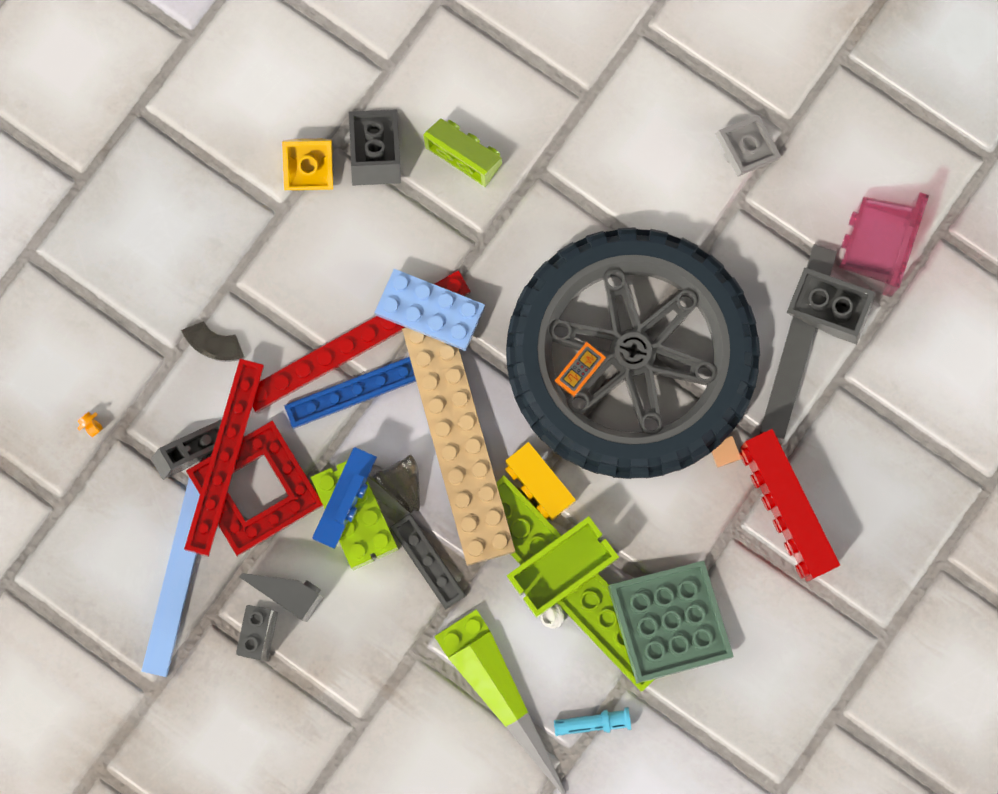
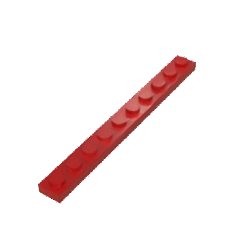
M459 270L434 284L462 296L471 293ZM379 316L368 320L261 380L253 403L254 411L257 413L397 335L406 327Z

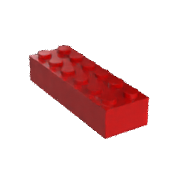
M773 429L745 441L740 447L742 452L739 455L745 466L749 465L753 473L750 475V478L755 488L760 487L764 495L761 500L766 510H771L775 517L772 520L778 533H783L786 539L784 546L789 556L794 555L798 563L795 565L799 577L801 579L805 578L808 582L841 566Z

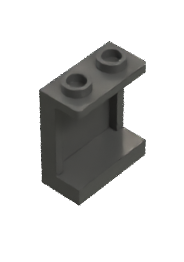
M252 605L246 606L236 655L268 662L278 612Z

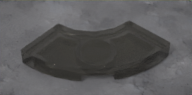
M204 321L181 330L192 348L208 358L222 362L238 361L240 358L245 359L236 334L229 336L218 335L211 331Z

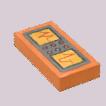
M586 342L555 379V382L575 397L606 357Z

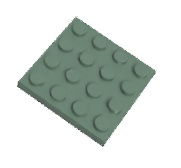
M704 561L608 586L636 684L734 657Z

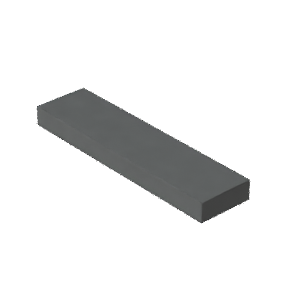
M411 513L390 526L445 610L466 597Z

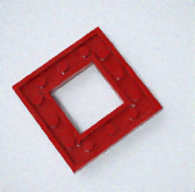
M273 420L244 436L233 473L264 456L288 497L245 521L231 496L227 493L218 526L237 557L323 507L319 496ZM211 456L186 470L199 494L201 493Z

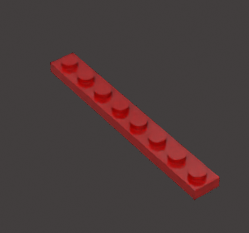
M239 359L184 547L185 551L207 557L210 555L264 369L263 364Z

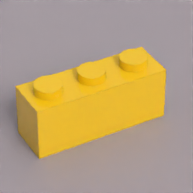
M529 442L505 460V464L508 466L505 468V471L513 480L518 478L523 484L520 489L529 500L531 498L535 499L539 504L536 509L545 519L549 517L553 521L576 502V499Z

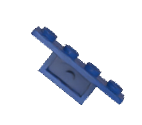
M356 447L353 448L312 538L315 541L333 549L336 548L347 522H352L357 512L355 505L358 498L362 499L368 485L365 483L377 459L376 456Z

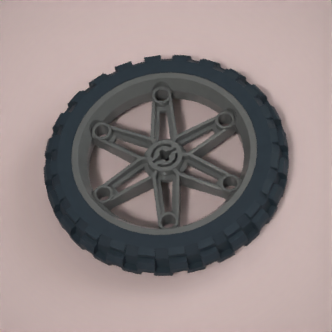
M631 227L618 228L617 230L606 232L600 231L587 235L585 238L574 243L572 242L557 251L552 258L541 265L524 287L511 315L507 333L506 360L509 382L515 401L531 429L541 441H544L555 453L565 460L580 466L582 469L613 478L647 479L664 476L665 474L680 471L709 455L722 444L742 419L752 398L759 373L760 343L756 320L752 308L744 296V291L736 279L727 272L722 263L713 255H709L700 249L698 245L683 237L681 239L668 234V232L655 229L643 230ZM624 275L653 277L671 284L682 292L641 324ZM616 276L621 280V284L613 287L608 283V279ZM604 280L612 330L559 320L567 306L577 295L589 286ZM622 295L633 328L621 332L615 299L616 296ZM682 297H689L693 305L683 307L679 300ZM696 306L703 315L711 334L713 364L662 345ZM674 310L678 315L653 341L645 332ZM557 327H565L568 330V334L565 337H558L555 335L554 330ZM576 333L611 340L609 352L593 346L606 359L575 397L571 395L567 399L561 387L555 382L556 375L552 363V341L579 351L585 343L575 339ZM631 348H636L637 354H635L634 358L629 357L628 351ZM656 353L691 366L690 372L653 365ZM613 364L620 373L595 394L591 395L588 390ZM700 368L709 369L711 377L708 379L701 378L698 370ZM643 373L650 403V409L645 411L633 376ZM654 375L707 385L700 399L687 413L674 422L662 427ZM625 381L642 432L610 429L595 423L583 414ZM575 398H582L585 400L586 406L583 409H576L573 407L572 401ZM652 418L657 422L658 427L655 430H648L644 425V421Z

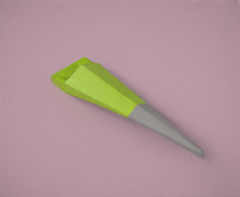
M475 609L434 637L447 658L560 793L565 794V790L493 635L477 609Z

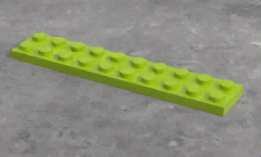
M503 475L496 484L516 552L510 555L519 565H522L562 535ZM597 574L557 604L642 692L655 679L636 684L608 590L609 584Z

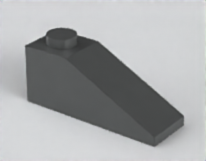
M222 420L160 447L151 460L161 478L164 480L211 455Z

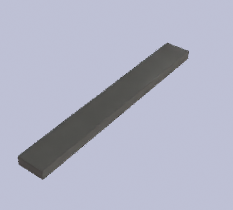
M813 245L806 268L830 276L837 251ZM792 317L760 429V433L773 429L776 437L784 439L816 329L795 317Z

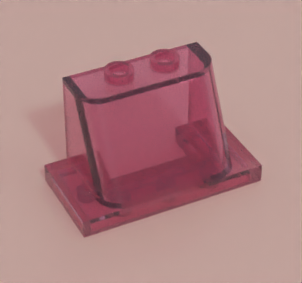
M920 192L911 205L863 196L857 212L853 211L848 225L852 226L849 235L845 234L841 244V248L845 250L839 268L884 282L885 286L882 295L892 297L900 288L929 195Z

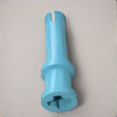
M629 707L613 712L603 710L601 714L554 720L556 736L604 730L606 733L622 728L632 730Z

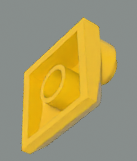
M309 138L282 141L284 190H333L332 139Z

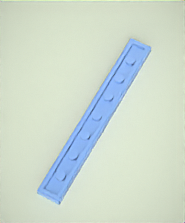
M190 478L141 672L163 677L168 675L197 557L196 553L184 550L200 496Z

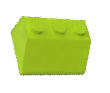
M440 118L424 133L425 148L486 187L502 165L500 153L491 146L486 148L479 143L480 140L473 134L468 133L466 135L459 130L460 127L451 120L446 122Z

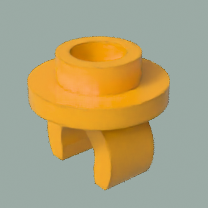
M88 411L78 420L80 426L77 429L80 431L85 427L87 433L93 438L103 427L94 419L98 414L95 412L91 415Z

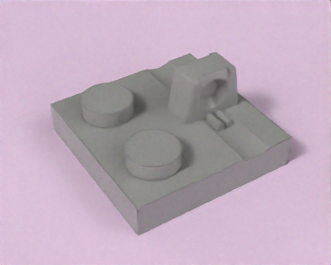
M759 114L723 128L716 133L725 151L724 156L727 162L732 164L737 176L775 162L781 157Z

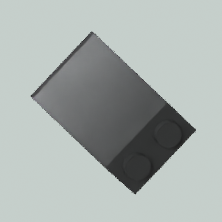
M397 109L349 111L352 186L400 184L401 168Z
M804 267L787 314L836 338L857 345L872 308L875 292Z
M242 573L239 578L305 622L309 620L324 598L319 595L321 589L308 580L303 584L298 580Z

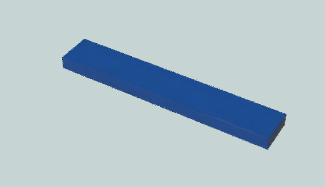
M410 357L284 405L292 428L301 427L416 382Z

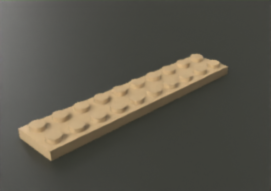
M409 328L402 329L467 566L516 553L459 348Z

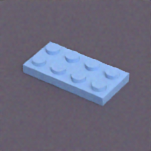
M393 269L374 313L376 316L466 351L485 309V304Z

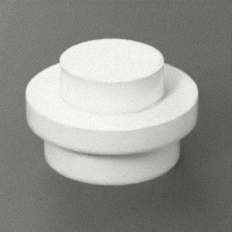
M558 604L540 615L542 623L552 629L560 627L564 620L563 610Z

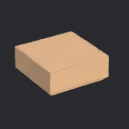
M733 436L727 437L721 445L711 452L717 468L741 460Z

